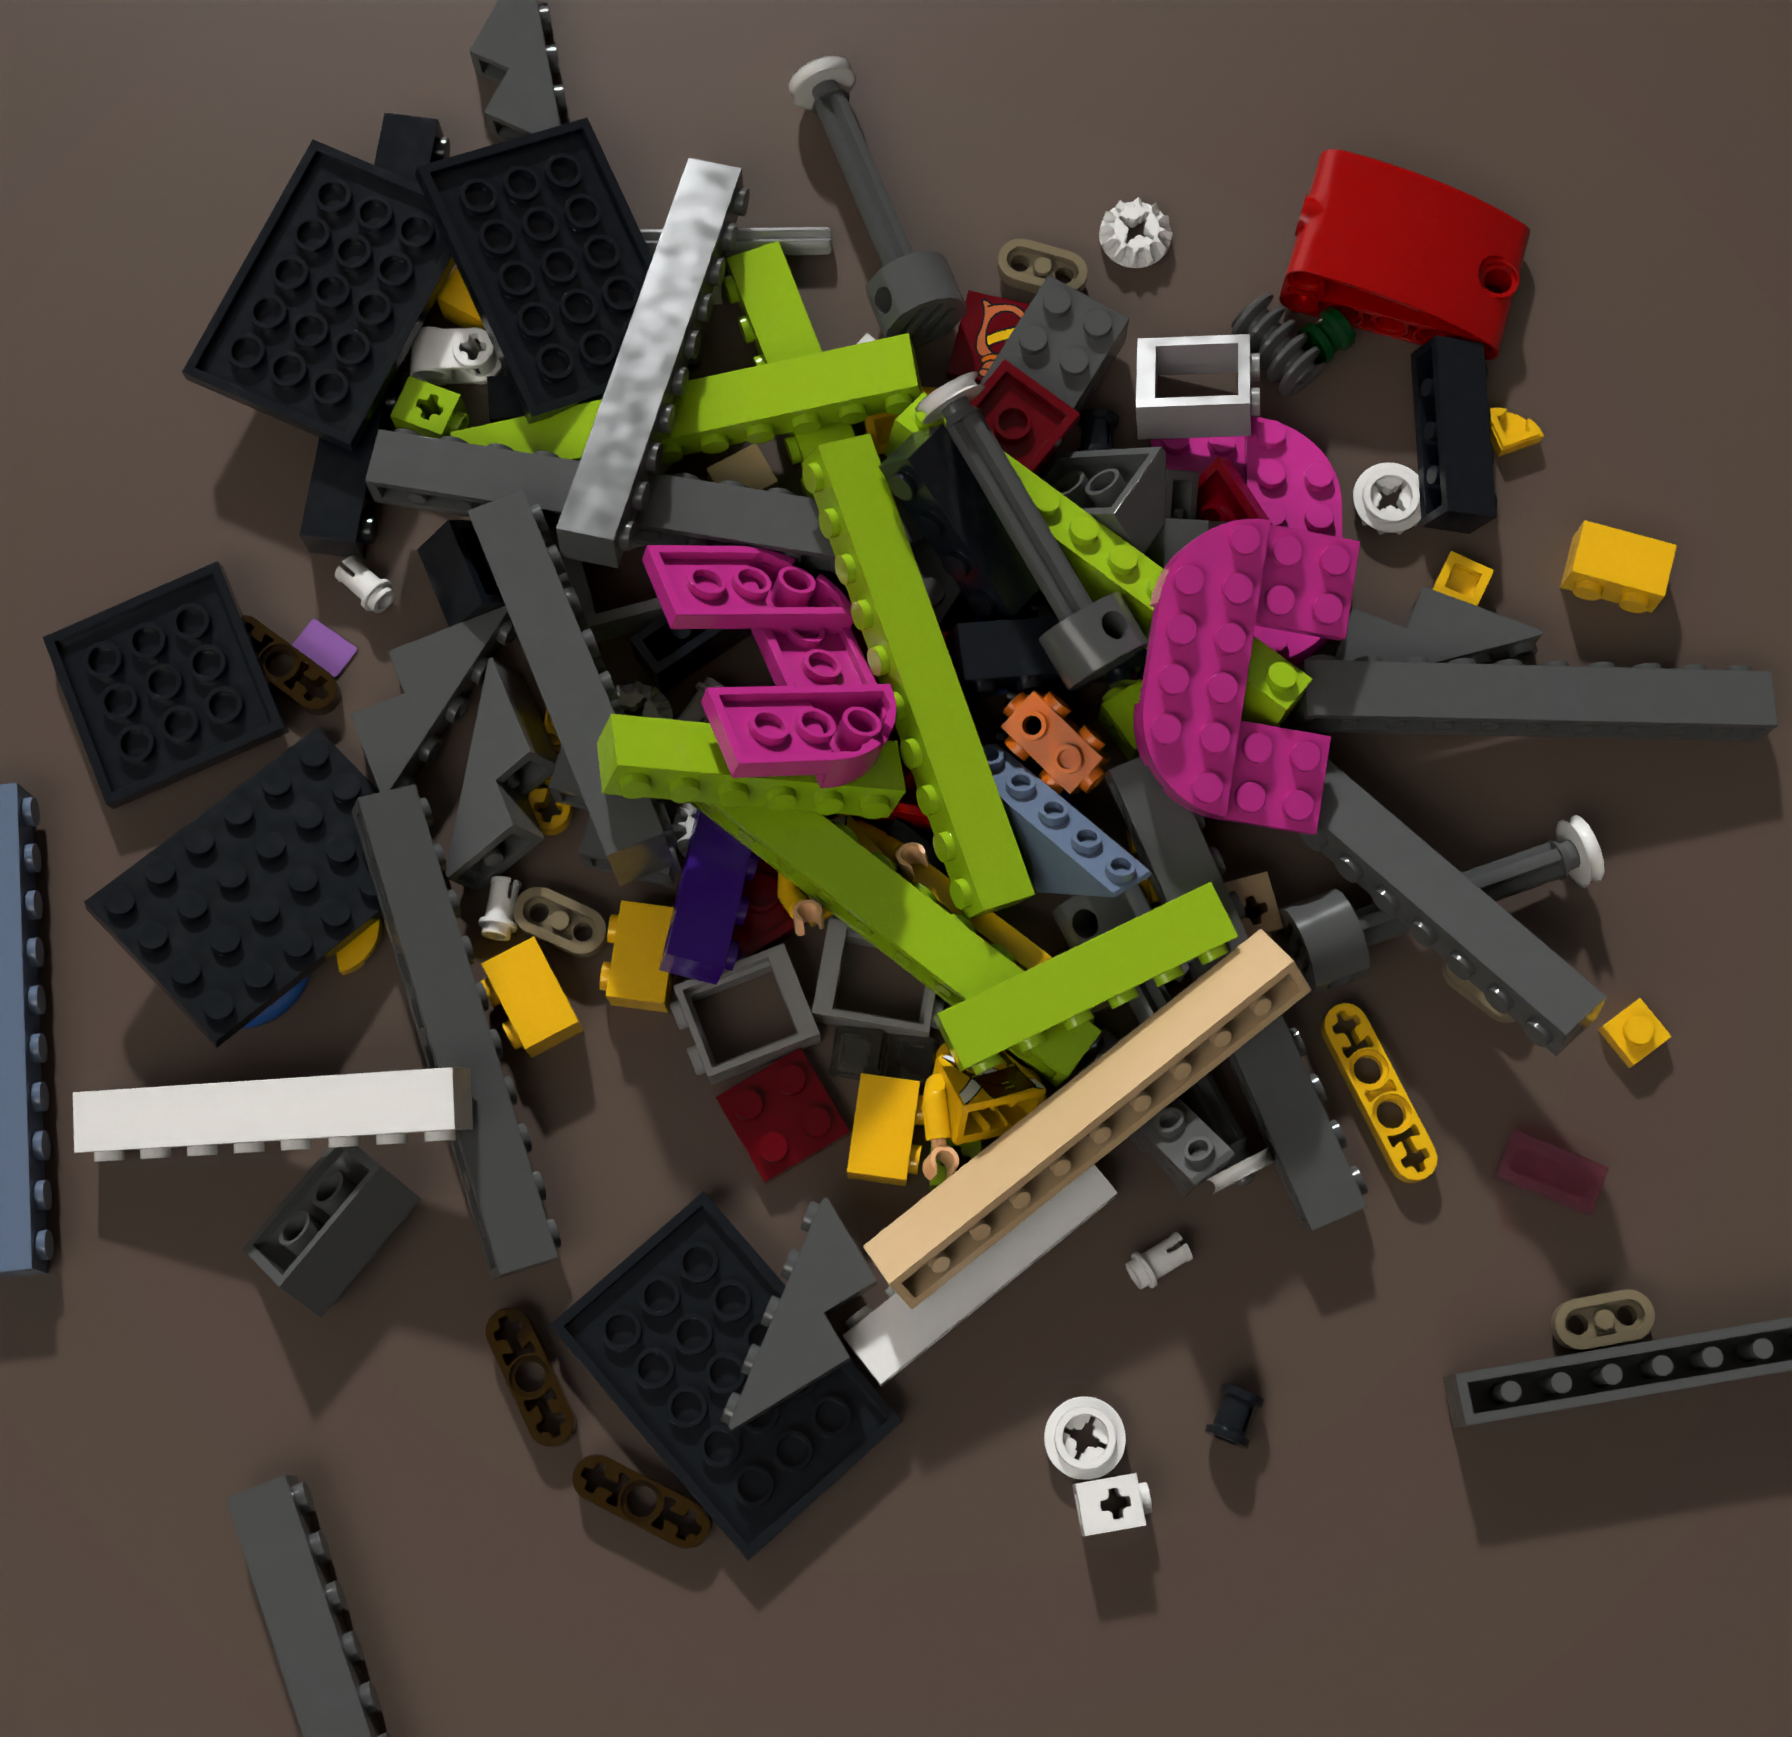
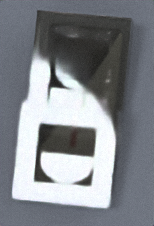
M836 1026L829 1074L853 1080H860L861 1073L920 1081V1088L924 1089L926 1080L933 1075L940 1041L934 1037L888 1034L882 1029Z

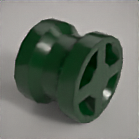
M1327 307L1321 311L1318 320L1314 323L1306 322L1297 330V336L1304 332L1309 336L1303 346L1304 351L1315 346L1320 348L1321 351L1314 361L1316 364L1327 362L1328 364L1333 360L1335 352L1338 350H1348L1355 343V334L1350 323L1340 311L1333 307Z

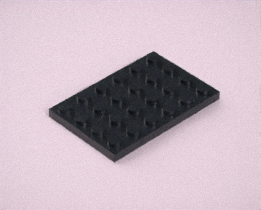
M588 118L417 166L415 177L528 424L550 418L578 404L601 400L653 257ZM699 356L696 359H689L687 365L689 371L698 368L701 362Z
M312 139L182 370L186 380L354 452L455 266L452 255L420 185Z
M316 727L84 901L86 910L209 1041L218 1048L383 916L352 814V809L358 797L379 793L380 791Z
M703 1191L551 1323L550 1327L749 1561L902 1423L903 1420L850 1361L735 1432L730 1430L729 1424L721 1421L732 1392L741 1395L748 1379V1375L741 1373V1369L751 1345L755 1344L761 1347L769 1328L761 1324L767 1305L772 1296L781 1299L786 1285Z

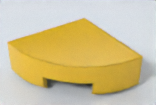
M1490 408V438L1498 457L1540 443L1543 439L1544 434L1533 420L1529 418L1526 420L1515 413L1507 412L1505 408Z
M382 918L336 953L339 972L342 975L358 970L371 956L382 937Z

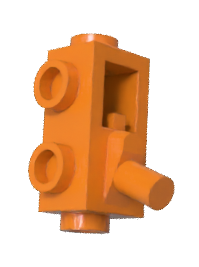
M1033 691L1029 696L1024 692L1019 693L1003 711L1008 717L1001 725V728L1009 735L1004 740L1006 746L1024 761L1031 756L1043 768L1038 774L1040 779L1057 794H1061L1064 789L1069 794H1079L1081 790L1086 794L1091 792L1104 779L1107 773L1103 767L1111 758L1102 750L1106 742L1088 725L1084 724L1080 729L1067 716L1071 712V708L1054 692L1049 691L1045 695L1043 692ZM1033 716L1038 717L1041 721V730L1035 735H1032L1026 727V723Z

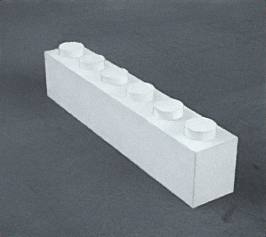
M1094 1164L913 1310L889 1286L884 1291L889 1297L888 1300L875 1310L869 1304L865 1305L845 1322L850 1330L843 1335V1339L880 1387H882L1112 1201L1118 1192Z

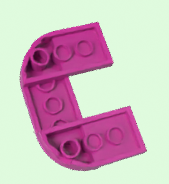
M1251 416V436L1150 439V447L1162 446L1165 451L1166 469L1199 472L1200 476L1218 456L1229 459L1273 525L1343 538L1342 497L1337 475L1324 453L1310 439L1295 429L1275 420ZM1255 626L1254 630L1256 638L1297 668L1304 659L1310 657L1316 650L1320 651L1327 641L1326 638Z
M1235 520L1216 526L1191 540L1169 560L1162 570L1150 602V606L1154 607L1140 701L1134 704L1133 721L1136 745L1144 766L1149 767L1156 780L1163 787L1161 790L1177 804L1191 812L1213 819L1306 835L1317 834L1331 736L1241 721L1255 626L1337 641L1346 639L1360 541L1271 525V520Z
M647 545L642 561L670 629H751L775 683V686L706 688L701 703L732 778L815 775L820 788H829L850 783L866 774L878 760L894 726L896 701L890 684L876 683L851 629L853 624L851 616L852 604L841 590L821 573L815 580L806 570L795 567L796 559L763 548L750 546Z

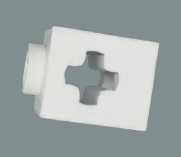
M1136 1473L1072 1484L1081 1536L1146 1526L1144 1514L1152 1513V1503L1147 1482L1138 1483ZM1109 1489H1114L1117 1497H1125L1127 1501V1507L1119 1509V1518L1113 1519L1111 1511H1102L1101 1501L1108 1499Z

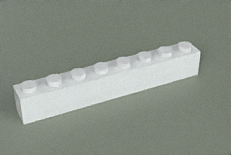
M448 1067L73 1092L74 1153L94 1152V1162L125 1160L126 1150H140V1159L171 1158V1148L187 1147V1156L218 1155V1145L233 1144L234 1153L265 1152V1142L281 1141V1151L312 1149V1139L328 1138V1148L360 1146L359 1136L376 1135V1145L407 1143V1133L424 1132L425 1142L456 1140L455 1130L473 1129L471 1068Z

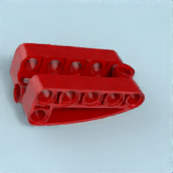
M1328 149L1323 151L1319 156L1310 191L1305 196L1294 236H1296V240L1279 296L1280 303L1291 311L1316 318L1327 307H1333L1344 315L1351 327L1418 345L1425 344L1435 335L1484 343L1485 361L1495 359L1499 355L1514 294L1519 286V275L1530 237L1528 226L1468 193L1416 172L1345 150ZM1486 286H1495L1502 291V293H1493L1486 288Z

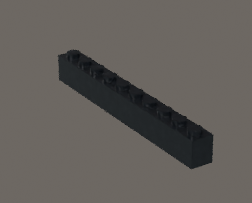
M384 113L374 162L375 166L418 183L415 177L417 166L450 157L449 138H444L438 119ZM410 349L354 452L319 437L299 535L310 553L341 557L354 555L359 559H365L367 545L374 544L377 518L373 514L376 502L365 479L378 430L393 431L390 430L392 422L390 415L402 392L401 387H398L401 372L406 373L408 371Z

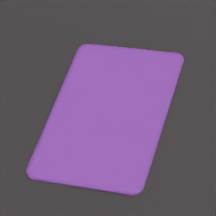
M316 619L311 620L292 644L296 649L327 670L333 677L339 675L357 652V648Z

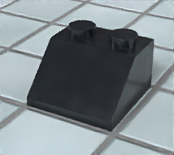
M447 520L417 549L449 627L505 606L471 520Z

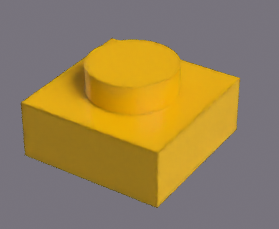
M1450 551L1432 590L1478 606L1494 570Z
M1641 998L1637 999L1598 1029L1628 1068L1634 1066L1672 1037Z

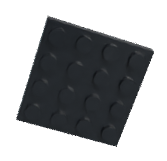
M218 561L43 637L105 803L112 809L289 733L224 567Z

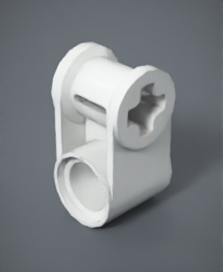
M421 327L412 343L410 376L436 386L447 384H487V376H499L502 370L501 362L487 332L481 328L443 329L438 327Z

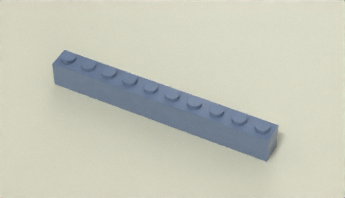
M18 783L0 784V1279L47 1274L48 1260H51L54 1254L53 1236L51 1231L46 1228V1210H50L52 1206V1189L49 1181L45 1180L44 1161L49 1160L51 1154L49 1135L47 1131H43V1111H47L49 1107V1092L46 1083L42 1082L41 1063L46 1062L48 1055L46 1038L43 1033H40V1014L45 1013L46 996L43 987L39 985L38 967L43 966L45 958L42 940L37 937V919L42 918L43 903L40 892L36 890L35 872H40L41 870L40 849L34 843V826L39 825L40 810L36 798Z

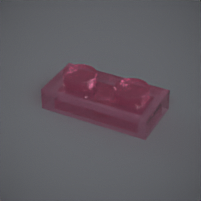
M1514 1129L1509 1133L1494 1178L1588 1216L1593 1214L1609 1167Z

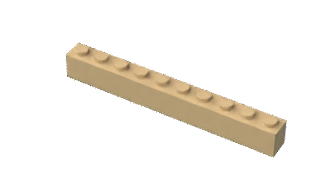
M1262 929L1241 943L1166 1005L1162 1006L1156 1013L1122 1038L1117 1044L1087 1068L1083 1069L1077 1076L867 1242L863 1247L888 1284L913 1310L1308 994L1311 988L1295 961Z

